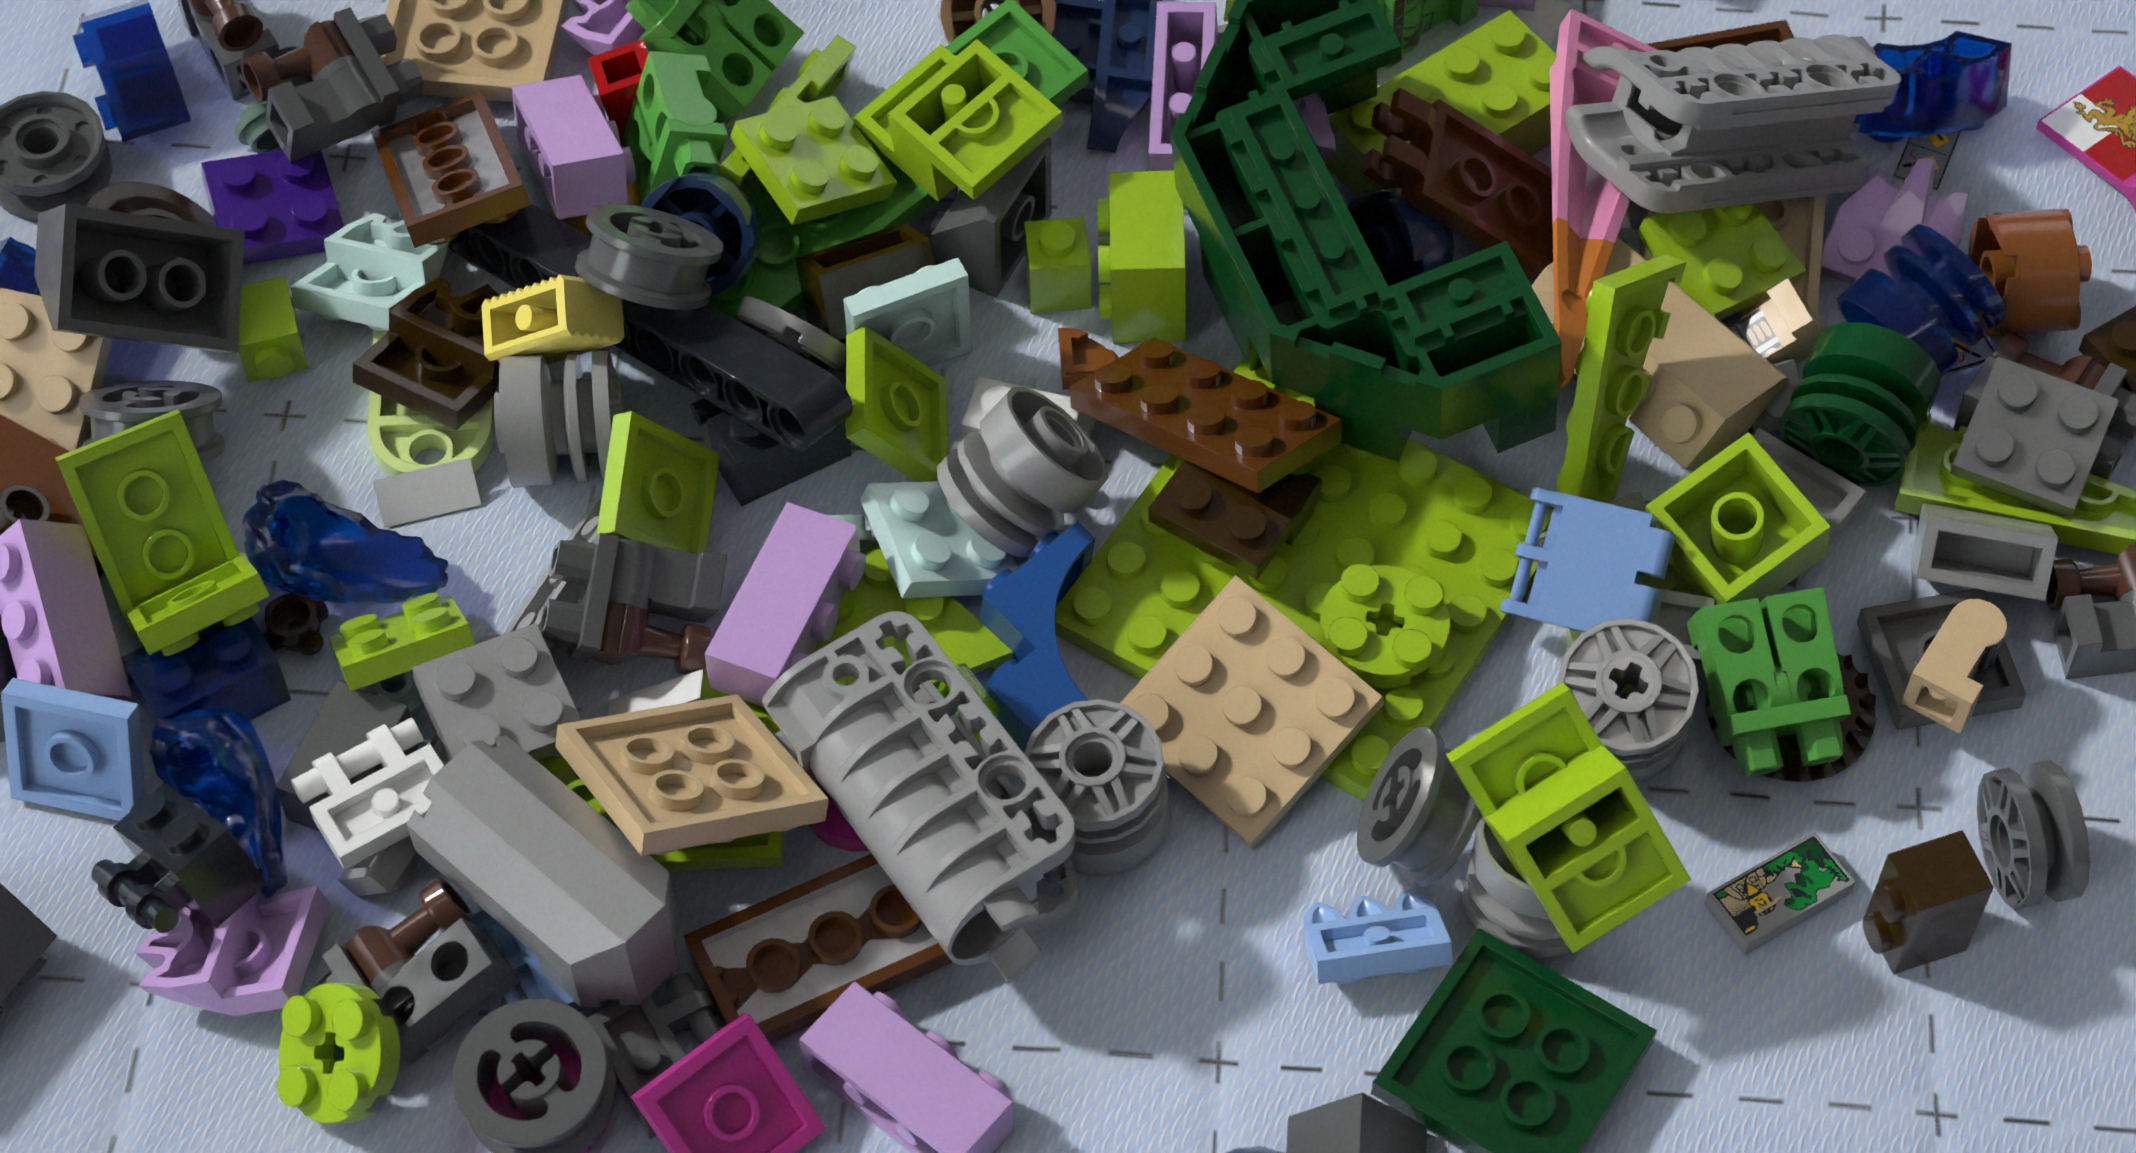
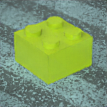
M1174 170L1109 172V197H1097L1098 234H1110L1098 235L1100 320L1112 319L1113 344L1143 343L1152 338L1168 342H1186L1183 202L1176 190Z
M1749 432L1645 506L1646 513H1651L1658 517L1656 528L1672 532L1676 535L1669 562L1697 595L1715 598L1714 605L1758 598L1760 603L1766 596L1773 595L1828 555L1831 526Z

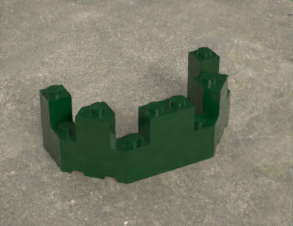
M1235 0L1228 14V24L1219 43H1214L1194 84L1195 92L1185 113H1180L1170 136L1176 190L1200 237L1203 276L1250 371L1264 366L1272 384L1313 397L1315 408L1342 419V441L1340 443L1399 462L1412 431L1442 440L1483 424L1498 453L1554 432L1556 430L1562 342L1507 241L1388 287L1293 103L1295 100L1316 93L1321 101L1325 103L1327 114L1329 115L1377 96V69L1402 60V45L1378 1Z

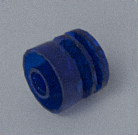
M1916 224L1901 237L1902 247L1894 245L1883 254L1885 266L1892 278L1881 271L1870 268L1860 275L1836 299L1838 308L1846 322H1864L1889 328L1915 341L1933 358L1942 377L1959 361L1958 350L1951 337L1969 346L1977 344L1984 338L1983 328L1991 329L2006 317V308L1998 291L1969 256L1930 227Z

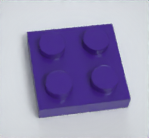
M283 150L201 162L202 180L215 226L245 230L243 265L325 252L324 239L344 227L322 150L291 163Z

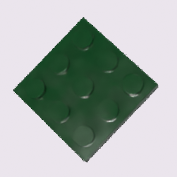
M1478 928L1374 1079L1371 1094L1469 1153H1582L1654 1043L1657 1030Z

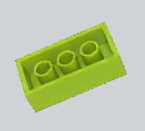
M1508 10L1378 86L1376 97L1329 115L1328 118L1335 138L1336 151L1325 165L1355 196L1366 191L1383 188L1364 175L1362 170L1365 154L1372 149L1382 154L1384 140L1387 139L1386 136L1371 126L1374 107L1380 102L1391 107L1393 93L1400 88L1430 104L1438 99L1444 101L1532 156L1551 144L1550 68L1556 60V53L1511 10Z

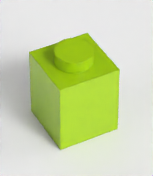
M1085 217L1024 222L1025 272L1031 314L1091 309V260Z
M285 276L242 286L238 352L249 383L263 379H277L292 372L309 369L296 310L293 306Z

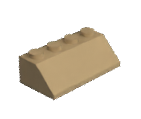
M1617 236L1603 277L1648 260ZM1553 263L1545 267L1531 286L1554 327ZM1669 281L1661 310L1671 313L1664 338L1656 339L1653 337L1649 345L1642 371L1652 375L1645 399L1641 400L1636 410L1627 419L1685 469L1695 471L1741 438L1789 378L1677 284Z

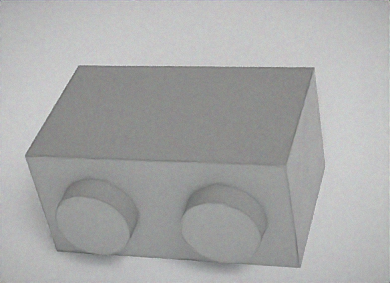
M1923 503L1910 565L1915 578L2045 601L2058 537L2052 527L2047 524Z

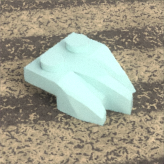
M377 212L347 224L324 239L327 262L290 286L293 306L295 309L317 313L326 320L343 319L368 325L370 329L375 331H389V312L412 291L439 278L449 242L440 245L425 244L414 248L404 220L393 224H386V216Z

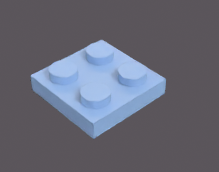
M16 678L11 679L1 692L11 798L118 821L123 819L130 812L132 806L145 796L139 704Z

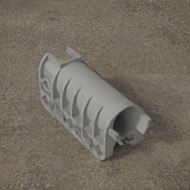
M1833 34L1821 36L1814 40L1800 37L1787 39L1780 43L1776 41H1758L1747 46L1724 44L1713 49L1691 47L1676 53L1669 50L1624 51L1614 46H1602L1585 52L1583 60L1596 71L1615 70L1620 74L1612 102L1571 106L1565 113V121L1570 139L1579 155L1633 202L1655 212L1677 213L1851 192L1861 189L1870 167L1869 159L1852 146L1853 139L1849 137L1850 133L1858 132L1860 124L1854 123L1856 115L1883 112L1885 106L1893 103L1901 77L1893 68L1876 56L1874 49L1863 36L1847 37Z
M901 611L884 613L810 654L784 672L762 698L765 709L781 729L774 736L815 784H820L950 960L961 966H973L991 961L1007 984L1025 972L1042 955V950L1032 937L1066 917L1075 908L1078 901V875L1073 867V862L1069 859L1075 847L1074 820L1066 806L920 621L914 616ZM893 635L898 641L906 639L908 654L914 663L906 669L905 660L897 649L892 646L885 648V637ZM844 676L857 678L855 683L848 686L836 683L838 679ZM930 680L945 683L951 689L949 695L944 699ZM980 731L981 745L972 734ZM1005 775H1013L1020 778L1025 784L1023 792L1019 794ZM1057 827L1056 841L1048 832V830ZM1043 878L1050 884L1061 880L1060 896L1052 898L1046 892L1037 895L1036 882Z

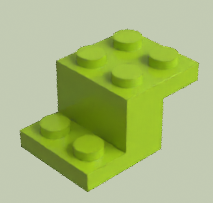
M976 39L957 56L940 44L855 115L854 122L870 143L939 202L956 186L973 200L977 199L1063 125L1062 111Z
M1563 682L1446 754L1511 865L1533 889L1564 943L1572 953L1582 949L1692 880L1629 771L1603 746L1570 688Z

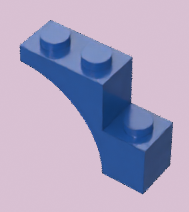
M1078 521L1061 535L1057 532L1048 534L1034 547L1027 562L1014 572L1010 569H1005L998 573L987 584L982 593L983 602L980 622L1013 651V659L1002 664L987 682L986 706L1023 753L1031 733L1050 713L1072 702L1088 700L1078 689L1062 661L1055 633L1056 606L1092 561L1095 537Z

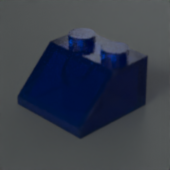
M252 617L231 626H224L220 620L198 631L199 641L173 655L164 656L161 650L148 655L146 649L142 646L121 657L130 687L174 760L291 700L279 661Z

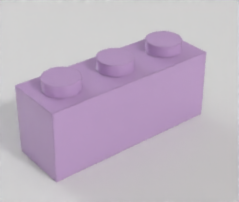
M1157 2L1148 151L1150 171L1174 170L1170 133L1180 113H1185L1195 92L1194 84L1214 43H1219L1216 2Z
M576 75L512 86L517 140L557 219L587 215L591 208L598 205H629L627 184L634 183L636 180L632 153L629 147L621 148L616 123L614 120L606 121L605 109L599 94H591L582 76Z
M786 502L704 653L711 689L728 695L738 694L743 700L764 707L762 698L772 684L789 668L812 654L819 640L825 642L829 640L838 621L840 610L838 604L846 589L850 591L855 590L865 568L866 556L860 553L857 525Z
M27 519L17 520L0 535L1 624L3 632L7 637L17 679L127 701L132 695L84 525Z
M854 981L799 1039L803 1069L911 1153H994L1014 1131L1013 1102L1006 1087L991 1074L982 1071L977 1075L958 1060L959 1058L954 1048L940 1035L931 1031L924 1035L906 1021V1016L899 1005L884 993L876 992L872 995Z

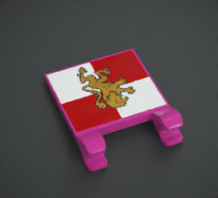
M2118 66L2039 119L2036 129L2122 192L2136 211V77L2123 67Z

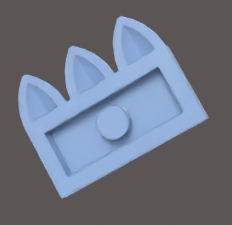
M1406 889L1396 899L1394 905L1395 912H1390L1380 901L1367 896H1360L1350 908L1349 919H1345L1342 913L1321 902L1313 904L1304 917L1305 948L1318 984L1331 982L1349 984L1365 977L1399 972L1416 974L1424 972L1429 968L1452 965V942L1434 902L1424 894Z

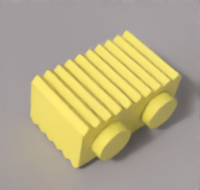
M559 274L557 278L550 277L549 281L542 280L541 283H533V286L526 285L524 289L517 288L516 292L509 291L508 294L501 293L500 297L493 296L492 300L485 299L482 304L484 353L489 361L498 360L500 363L502 356L543 353L549 365L565 360L568 351H578L579 355L594 349H601L620 343L625 337L622 298L608 294L580 277Z

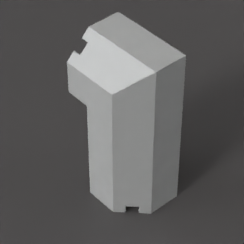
M495 737L497 747L493 748L483 740L470 742L430 778L423 792V795L432 801L426 815L423 817L416 810L412 813L407 823V828L415 851L538 956L543 975L580 1007L600 1006L599 1000L619 999L620 1005L640 1004L678 968V912L669 871L650 855L641 856L618 828L509 737Z

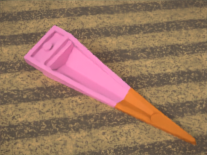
M1572 8L1559 25L1556 60L1550 68L1554 329L1562 342L1559 390L1564 388L1573 376L1577 357L1586 332L1588 320L1585 311L1586 300L1593 288L1594 280L1604 276L1631 200L1579 155L1570 139L1565 121V113L1568 108L1574 105L1612 102L1620 74L1615 70L1596 71L1583 60L1585 52L1602 46H1614L1624 51H1657V49Z

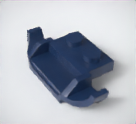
M1055 0V24L1051 35L1080 61L1089 72V83L1066 100L1091 104V119L1087 140V149L1116 153L1119 141L1126 128L1143 112L1152 97L1157 2H1162V0Z

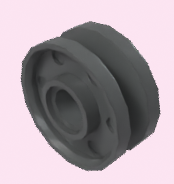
M40 91L17 96L0 106V206L4 210L23 219L38 220V214L63 204L86 207L94 194L109 185L113 172L109 148L105 140L100 117L87 102L68 93Z
M2048 760L2026 766L2021 777L2010 768L1997 769L1985 773L1978 787V830L1986 866L1992 882L2003 901L2014 910L2039 905L2044 894L2055 902L2082 897L2088 885L2090 870L2088 833L2081 804L2072 782L2062 767Z

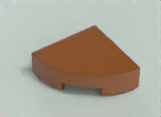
M1058 328L1062 390L1070 389L1071 385L1092 374L1099 367L1119 358L1113 350H1108L1100 343L1088 338V333L1074 328Z

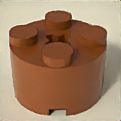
M2068 209L2003 212L1985 215V218H1978L1972 228L1969 241L1968 273L1979 272L1981 292H1971L1970 297L1974 315L1981 330L1987 335H2004L2008 330L2015 334L2077 330L2081 322L2080 282L2089 281L2092 271V260L2089 248L2086 245H2077L2070 211Z

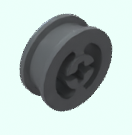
M604 204L589 210L586 226L593 233L590 247L577 255L575 270L582 279L608 294L651 307L692 310L704 307L709 303L712 288L705 280L710 264L718 262L723 252V243L716 235L694 222L646 207Z
M139 381L97 388L80 397V411L89 416L91 421V438L87 439L82 447L178 409L201 462L213 459L221 455L225 450L224 437L214 432L213 411L222 405V393L213 386L186 381Z
M1418 727L1406 734L1393 747L1370 785L1357 828V849L1360 858L1364 862L1375 867H1384L1391 863L1400 867L1401 874L1406 881L1419 887H1426L1435 883L1451 869L1467 846L1481 815L1446 756L1452 750L1445 747L1444 740L1438 732L1427 727Z
M525 999L495 1009L483 1017L469 1031L461 1043L454 1061L452 1082L458 1106L477 1139L491 1153H580L604 1130L615 1106L617 1096L616 1073L599 1033L582 1013L558 1001ZM548 1045L565 1048L581 1059L582 1070L574 1090L557 1054L553 1056ZM496 1076L514 1110L518 1108L525 1121L504 1117L490 1107V1092ZM533 1078H536L542 1084L535 1087L531 1082L528 1081H530Z

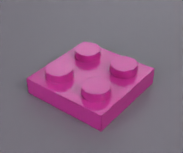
M741 1014L631 1096L669 1153H795L826 1129L787 1068L749 1014Z

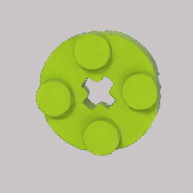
M1355 564L1345 569L1341 575V580L1330 588L1324 598L1319 622V639L1322 647L1326 650L1328 649L1334 657L1369 686L1385 689L1398 688L1410 684L1412 676L1421 674L1428 667V673L1437 667L1445 654L1450 631V614L1443 600V589L1440 583L1429 576H1421L1411 570L1391 565L1369 566L1367 564ZM1378 617H1388L1398 623L1401 628H1391L1388 636H1381L1376 634V625L1369 621Z
M326 983L312 988L305 995L292 996L286 1002L281 1014L283 1029L279 1045L280 1074L277 1080L278 1095L286 1106L298 1107L306 1117L317 1122L353 1123L365 1119L374 1112L366 1110L373 1105L377 1096H388L395 1083L399 1069L400 1039L393 1017L382 1016L379 1006L372 1000L381 999L372 989L360 984ZM335 1044L344 1047L343 1061H334Z

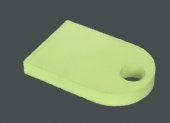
M373 330L372 346L388 331ZM369 390L367 435L375 462L381 471L389 477L470 458L475 473L487 460L494 444V395L458 430H455ZM437 448L446 452L444 457L434 464L423 465L414 461L415 457L426 449Z

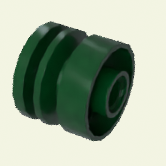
M1842 322L1826 327L1816 338L1802 370V381L1793 390L1791 403L1780 420V437L1785 444L1857 486L1878 487L1893 483L1907 468L1910 452L1915 448L1918 441L1919 427L1927 420L1940 389L1941 373L1933 358L1915 341L1892 329L1864 322Z

